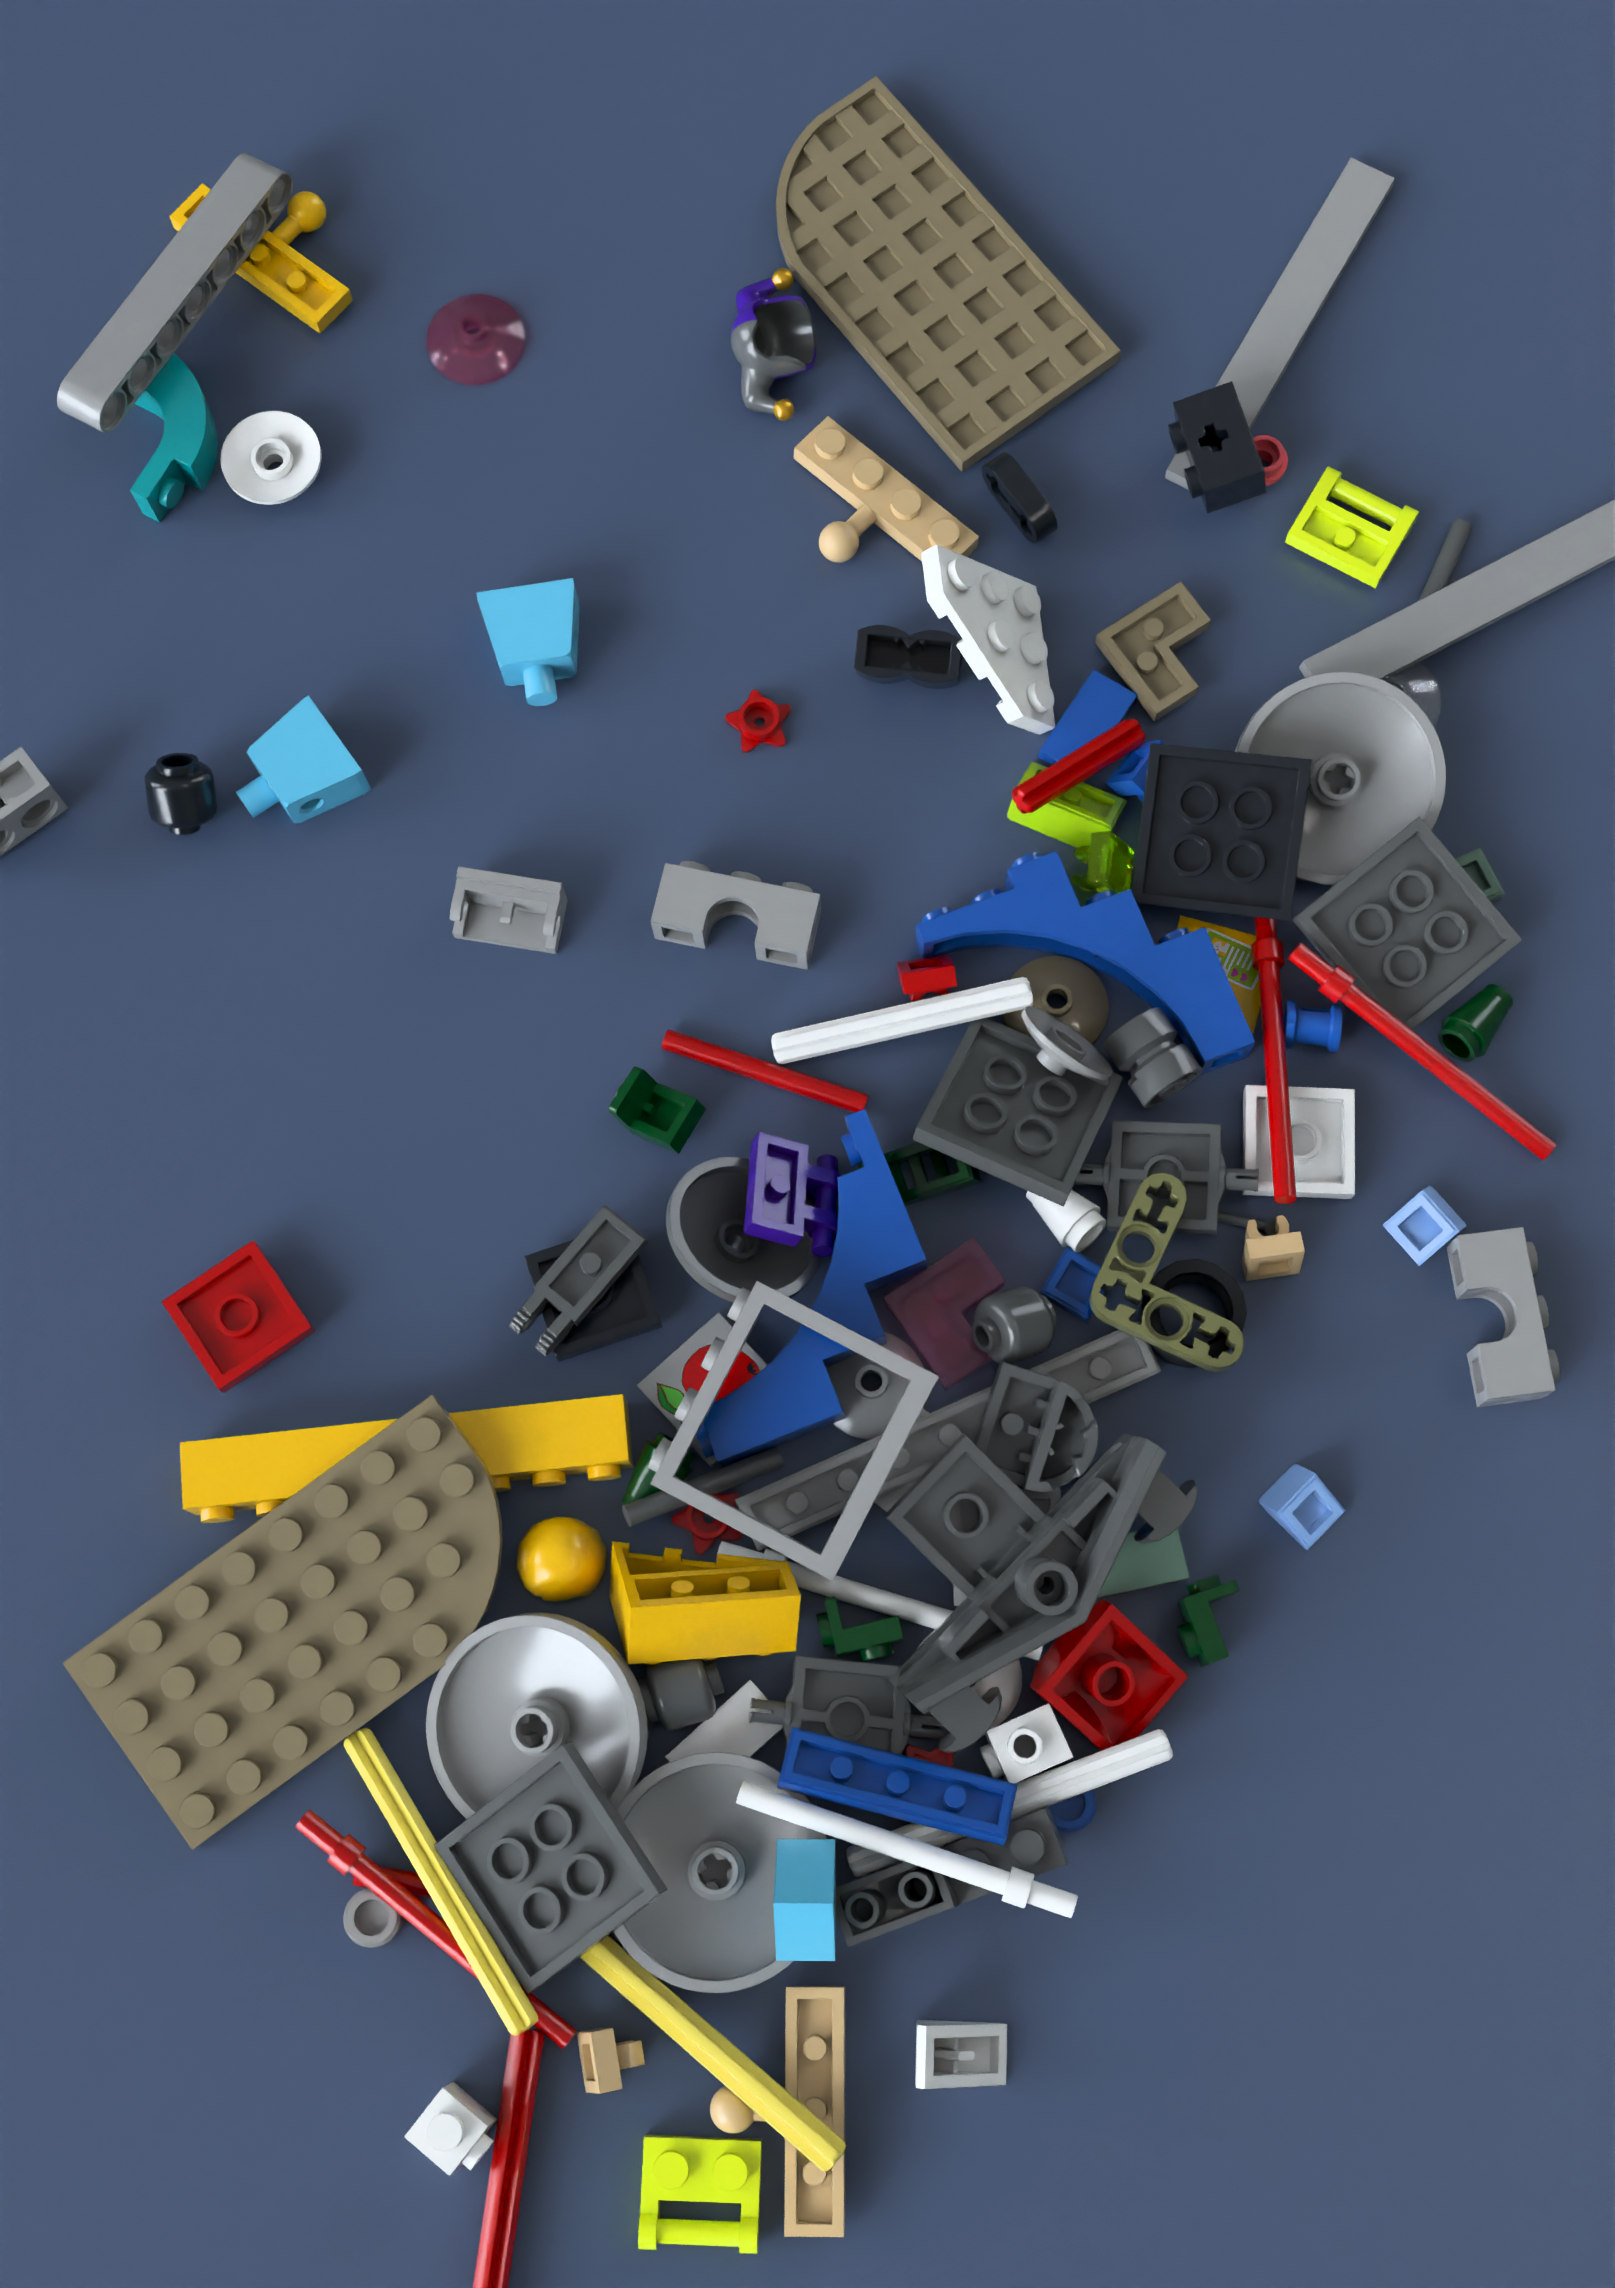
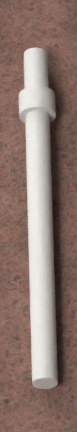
M722 1541L717 1555L725 1554L789 1562L798 1588L828 1597L835 1596V1599L893 1617L898 1616L900 1619L932 1629H937L954 1612L837 1575L832 1581L803 1565L787 1561V1556L766 1548L764 1553ZM1043 1646L1024 1657L1039 1661Z
M745 1781L741 1785L736 1804L1003 1895V1902L1023 1909L1027 1903L1068 1918H1072L1078 1895L1035 1881V1874L1015 1867H1011L1010 1872Z

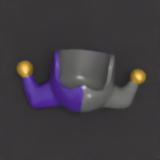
M779 268L771 278L753 283L738 291L736 295L738 314L731 329L732 351L742 367L741 391L745 407L755 412L775 414L776 418L780 421L791 419L794 414V406L789 399L778 401L769 395L772 384L778 378L792 376L812 369L816 360V336L813 321L803 298L794 295L770 298L777 290L786 291L792 287L794 281L793 274L786 268Z

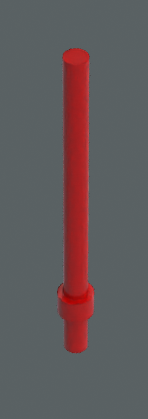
M1254 917L1256 941L1251 945L1252 966L1258 971L1274 1201L1279 1204H1290L1297 1200L1280 979V969L1285 965L1283 942L1277 939L1276 919Z
M1302 942L1288 956L1287 959L1320 984L1318 991L1334 1003L1338 1000L1344 1003L1543 1161L1556 1147L1555 1142L1353 983L1355 977L1339 964L1333 968Z
M311 1809L303 1815L295 1828L329 1855L327 1862L343 1876L348 1872L478 1979L444 1919L366 1856L364 1852L367 1848L351 1834H348L346 1837L342 1836ZM519 1982L538 2015V2021L533 2026L563 2050L577 2030L533 1993L527 1994Z

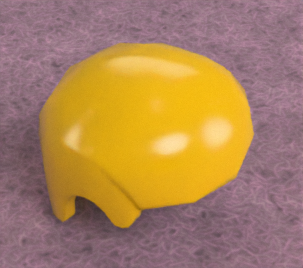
M571 1517L547 1518L532 1525L518 1544L516 1570L524 1587L534 1596L541 1597L545 1601L562 1602L587 1596L595 1590L606 1572L607 1548L598 1531L583 1521Z

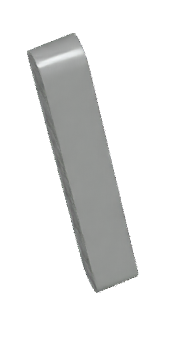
M245 152L239 154L65 376L57 394V406L60 411L104 433L113 431L121 423L284 210L293 188V179L289 173Z

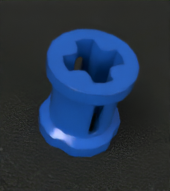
M1287 1000L1283 1015L1285 1047L1291 1049L1293 1044L1326 1046L1328 1052H1337L1342 1030V1005L1332 1004L1330 1009L1297 1006L1296 1001Z

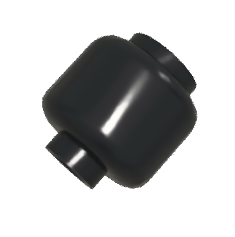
M188 753L167 754L158 758L156 765L151 767L146 773L144 780L148 812L151 820L160 826L169 827L171 833L178 835L195 833L200 830V825L208 822L215 815L217 803L214 776L210 767L200 762L197 756Z

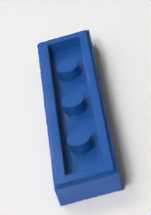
M792 1727L777 1788L1004 1846L1018 1784Z

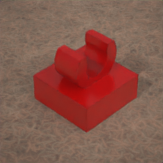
M949 954L897 962L899 983L903 993L909 994V1002L921 1000L923 995L928 992H935L939 996L950 994L947 988L957 986L955 966Z

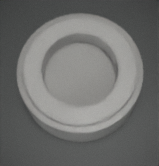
M368 1888L359 1891L348 1901L343 1915L344 1928L351 1940L360 1946L369 1948L383 1946L391 1942L399 1934L404 1918Z

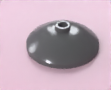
M720 1157L702 1162L689 1170L674 1188L666 1210V1228L671 1247L689 1275L711 1293L731 1302H734L742 1287L752 1291L756 1281L789 1298L801 1292L816 1274L822 1257L812 1253V1238L808 1236V1233L806 1231L803 1232V1238L796 1247L744 1234L750 1159ZM806 1197L805 1204L812 1206ZM728 1245L732 1246L736 1251L729 1248Z

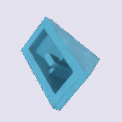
M777 1839L773 1899L776 1961H835L836 1839Z

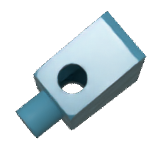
M569 578L476 592L505 685L517 686L524 684L526 701L529 705L545 706L554 703L557 700L555 680L570 678L577 673L580 606L574 579Z
M308 695L249 747L247 754L261 776L236 791V794L253 818L280 802L294 823H301L364 795L371 788L362 769Z

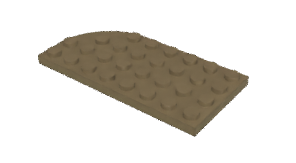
M877 76L819 114L805 127L796 139L781 170L776 197L777 231L786 264L796 281L961 472L968 469L1119 362L1121 350Z
M432 1394L62 1663L192 1850L445 1666V1660L456 1646L477 1630L496 1588L503 1546L502 1519L492 1478L480 1456L437 1396Z

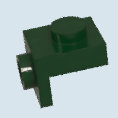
M636 1066L632 1068L624 1083L618 1088L615 1098L609 1106V1112L632 1134L677 1154L681 1152L706 1111V1108L697 1099L657 1083L644 1069Z
M1214 1575L1186 1586L1190 1596L1181 1599L1177 1603L1185 1623L1177 1626L1182 1646L1189 1659L1197 1656L1201 1667L1229 1657L1209 1604L1232 1596L1240 1591L1236 1580L1221 1584L1219 1576Z
M835 1596L824 1599L827 1612L816 1614L824 1648L835 1645L838 1658L860 1653L862 1662L895 1655L893 1645L902 1643L904 1639L898 1616L843 1629Z

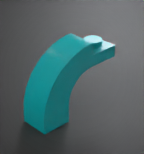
M174 353L135 403L164 420L162 440L130 489L142 513L159 523L167 511L179 503L186 483L202 491L205 489L214 470L218 450V434L212 411L195 376L188 366Z

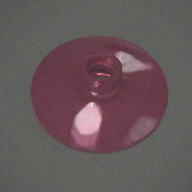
M471 294L448 302L435 314L428 327L426 343L432 363L445 377L460 384L483 385L501 379L518 364L525 348V331L519 315L508 303L490 295ZM481 328L475 334L466 333L470 329Z

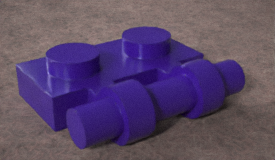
M758 1132L752 1140L750 1147L744 1234L796 1247L803 1238V1232L806 1231L808 1236L812 1238V1253L818 1257L831 1256L833 1254L838 1215L836 1214V1199L838 1198L837 1177L842 1176L838 1173V1158L826 1154L818 1157L817 1166L808 1164L809 1145ZM806 1190H809L815 1198L814 1206L805 1204Z

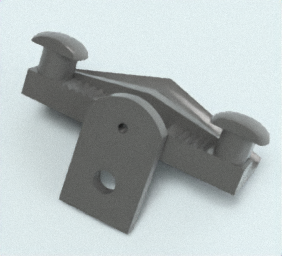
M1123 1433L1045 1515L966 1435L962 1434L884 1515L967 1597L889 1679L920 1712L926 1714L929 1711L949 1731L938 1745L940 1751L953 1753L971 1746L987 1732L1000 1711L1002 1695L999 1687L990 1688L980 1697L970 1685L1087 1621L1137 1515L1145 1522L1134 1536L1135 1541L1141 1544L1157 1542L1169 1536L1189 1516L1197 1501L1198 1488L1194 1480H1189L1178 1488L1159 1469L1166 1455V1452L1159 1445L1148 1438ZM962 1499L973 1500L979 1509L977 1524L967 1531L956 1530L950 1521L951 1508Z

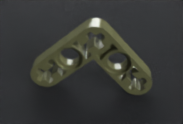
M1166 1173L1152 1174L1144 1179L1139 1186L1096 1277L1089 1298L1091 1310L1104 1323L1200 1368L1212 1372L1226 1371L1234 1366L1243 1352L1244 1339L1238 1326L1224 1317L1150 1284L1187 1201L1186 1189L1179 1179ZM1160 1188H1165L1171 1192L1169 1201L1176 1205L1175 1208L1165 1206L1156 1222V1227L1166 1228L1164 1234L1149 1223L1133 1221L1135 1215H1138L1143 1221L1146 1220L1153 1204V1200L1146 1196L1147 1192L1157 1194ZM1136 1234L1147 1237L1154 1248V1254L1151 1259L1142 1263L1129 1260L1123 1253L1122 1248L1126 1238ZM1116 1284L1125 1288L1123 1297L1136 1305H1139L1142 1295L1151 1298L1142 1312L1140 1325L1130 1321L1134 1316L1135 1309L1124 1304H1119L1115 1311L1106 1308L1107 1298L1100 1294V1291L1102 1289L1111 1291ZM1159 1307H1170L1176 1310L1182 1320L1180 1331L1171 1336L1157 1333L1151 1326L1150 1321L1153 1311ZM1193 1318L1202 1322L1196 1332L1207 1338H1213L1217 1332L1224 1333L1227 1336L1225 1345L1232 1349V1354L1222 1352L1217 1359L1212 1358L1208 1355L1210 1346L1195 1337L1191 1343V1348L1182 1345L1181 1343L1191 1330Z

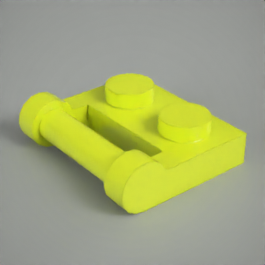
M1328 466L1289 530L1285 543L1376 589L1401 544L1413 527L1420 511L1408 505H1405L1402 509L1342 479V472ZM1330 497H1333L1392 528L1390 531H1387L1328 500Z
M645 2135L643 2141L638 2249L657 2250L658 2244L739 2247V2253L757 2254L762 2139ZM660 2200L741 2203L740 2222L660 2219Z

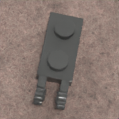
M604 1205L533 1287L535 1292L511 1320L509 1327L521 1335V1333H524L525 1330H528L535 1323L549 1302L561 1314L541 1334L535 1346V1349L544 1356H547L563 1341L574 1324L579 1325L649 1243L648 1239L607 1205Z

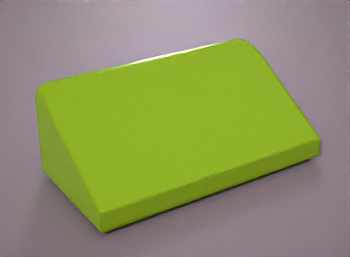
M1031 762L1018 785L1048 767ZM1081 782L1033 813H1021L1012 799L1007 818L1092 855L1102 856L1127 801Z

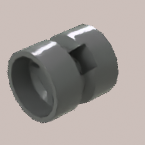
M1161 1007L1151 1008L1129 1020L1111 1034L1103 1044V1048L1118 1070L1130 1071L1132 1076L1128 1085L1143 1107L1147 1109L1166 1101L1180 1092L1203 1071L1202 1066L1186 1044H1176L1174 1042L1178 1031Z

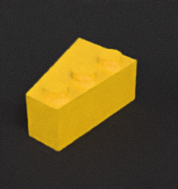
M612 1541L609 1598L627 1664L644 1663L654 1665L665 1661L713 1660L718 1657L741 1655L767 1656L773 1653L796 1651L801 1594L789 1562L718 1554L716 1563L682 1559V1549L665 1547L663 1556L629 1553L630 1543Z

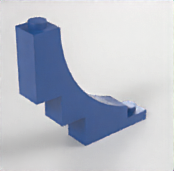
M863 1109L845 1116L849 1133L840 1136L851 1166L862 1163L863 1167L837 1177L839 1198L837 1235L829 1269L821 1291L811 1309L881 1346L886 1344L887 1341L868 1292L926 1270L928 1266L927 1259L866 1110ZM802 1324L791 1341L770 1364L750 1381L713 1403L697 1434V1439L705 1458L715 1455L717 1462L723 1467L846 1419L826 1367L858 1355V1353Z

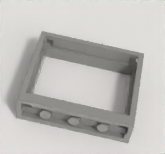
M756 1281L752 1291L742 1287L734 1300L727 1317L734 1320L735 1323L726 1340L724 1341L716 1337L705 1355L701 1367L708 1370L709 1373L700 1390L697 1391L690 1387L683 1397L674 1416L681 1420L682 1424L673 1441L663 1437L648 1465L649 1469L656 1472L650 1484L833 1581L939 1376ZM765 1305L910 1381L821 1553L675 1476Z

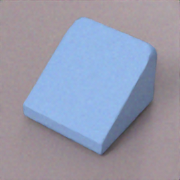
M1428 1186L1420 1191L1383 1224L1385 1229L1419 1266L1467 1227L1465 1222L1432 1186Z
M1298 1464L1291 1466L1259 1499V1504L1307 1550L1346 1511L1316 1473Z

